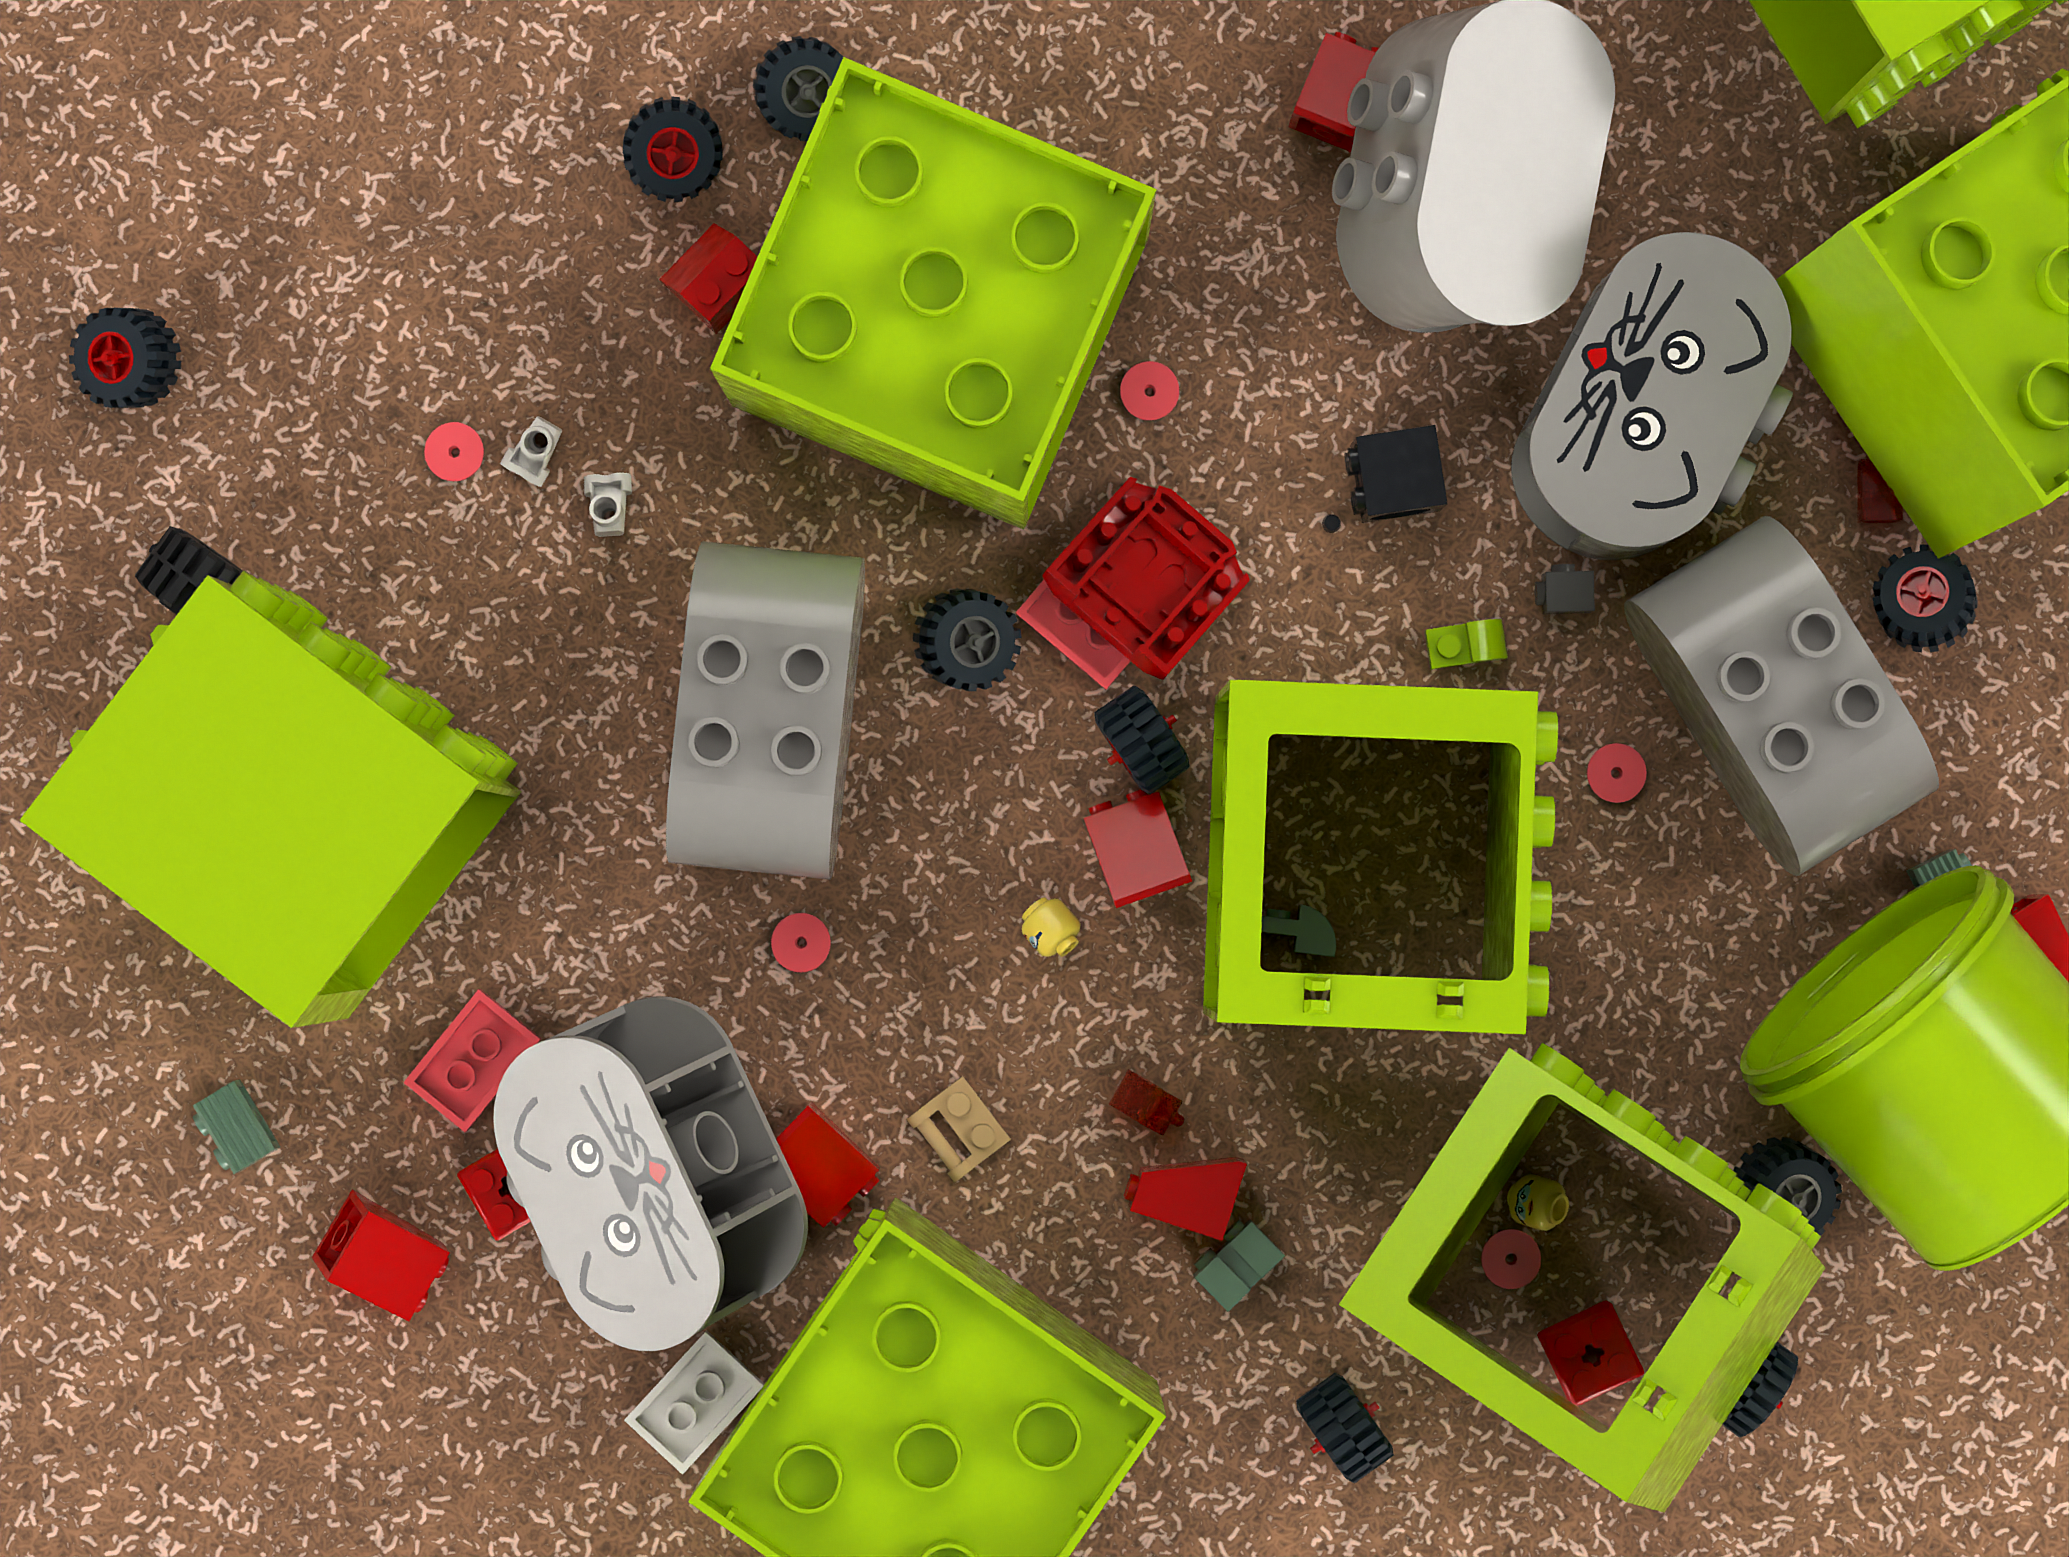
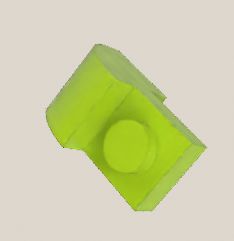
M1502 619L1473 621L1424 631L1430 670L1508 658Z

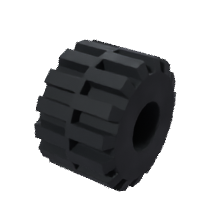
M169 526L139 568L135 577L148 592L159 599L163 606L177 615L207 575L232 585L243 570L183 529Z

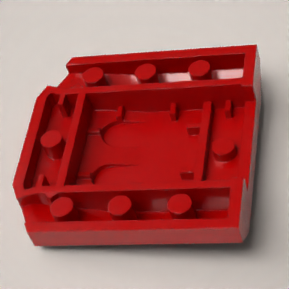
M1129 477L1045 570L1042 577L1054 596L1140 670L1164 680L1247 585L1250 579L1247 572L1245 575L1243 574L1235 557L1237 551L1233 542L1176 492L1160 485L1156 489L1136 483L1138 479Z

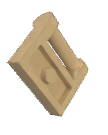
M964 1076L906 1119L913 1129L915 1127L919 1129L950 1170L947 1174L954 1183L1011 1140ZM937 1110L940 1111L971 1152V1155L963 1161L929 1118Z

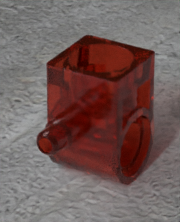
M1860 458L1857 467V523H1898L1902 521L1903 507L1894 495L1893 489L1887 485L1870 458Z
M1129 1069L1108 1103L1136 1122L1160 1135L1165 1134L1169 1125L1180 1127L1184 1124V1117L1178 1113L1182 1100Z

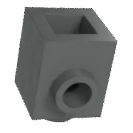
M1575 564L1551 565V572L1543 573L1541 575V582H1535V604L1542 605V614H1574L1595 611L1594 571H1575Z

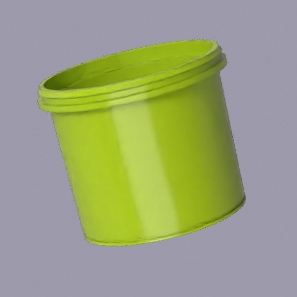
M1976 865L1954 869L1920 885L1881 910L1848 935L1807 971L1776 1003L1750 1037L1740 1059L1742 1077L1748 1084V1090L1753 1098L1762 1105L1782 1104L1919 1256L1924 1259L1927 1265L1939 1271L1964 1268L2003 1251L2044 1225L2069 1205V982L2010 913L2014 903L2013 889L2005 880L1995 877L1990 870Z

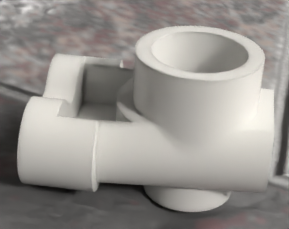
M537 416L530 427L524 431L517 446L514 449L508 448L500 464L508 470L519 474L530 483L542 487L550 473V470L546 467L560 438L562 429ZM538 433H543L547 437L548 444L544 448L537 446L535 443V436Z
M592 474L584 477V495L590 497L589 511L593 518L596 536H620L624 534L626 496L632 493L631 474ZM608 511L616 512L610 519L603 520L605 513Z

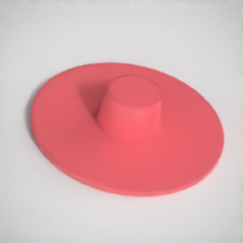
M1154 361L1141 362L1131 367L1124 375L1120 386V396L1123 405L1133 416L1142 420H1157L1168 415L1176 406L1179 398V384L1176 376L1167 366ZM1147 388L1153 389L1154 393L1152 396L1146 395L1145 391Z
M459 422L445 423L437 427L429 435L424 450L425 460L430 470L439 478L453 482L462 481L475 474L481 466L484 457L483 443L478 433L470 426ZM458 449L460 452L459 456H452V450Z
M1613 743L1601 747L1593 754L1588 763L1587 779L1591 789L1598 797L1608 802L1621 803L1634 798L1642 790L1646 781L1647 771L1643 758L1634 748L1625 744ZM1617 769L1620 773L1619 776L1613 777L1611 774L1612 770Z
M795 913L782 919L775 927L771 938L772 952L779 964L790 971L800 973L809 972L819 967L827 958L831 946L830 934L824 923L817 917L806 913ZM799 939L805 940L803 947L798 946L797 941Z
M1515 1229L1502 1230L1491 1236L1484 1245L1481 1255L1482 1268L1488 1279L1495 1285L1505 1289H1518L1529 1284L1538 1274L1541 1265V1253L1534 1239L1525 1232ZM1512 1254L1514 1261L1507 1262L1506 1256Z

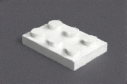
M706 1330L624 1421L683 1475L764 1386V1383Z

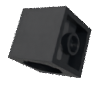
M1436 425L1355 437L1350 448L1344 453L1347 475H1355L1356 481L1354 491L1350 492L1353 514H1361L1362 523L1440 512L1448 504Z

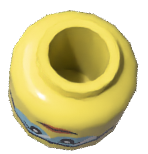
M1044 897L1037 900L1024 912L1022 916L1024 920L1022 934L1042 956L1049 957L1058 953L1060 957H1063L1071 952L1079 943L1076 936L1080 931V921L1061 900L1055 898L1048 900Z
M1527 1174L1513 1184L1508 1191L1507 1202L1510 1214L1515 1222L1548 1231L1560 1224L1567 1215L1569 1200L1563 1186L1557 1181L1534 1174Z

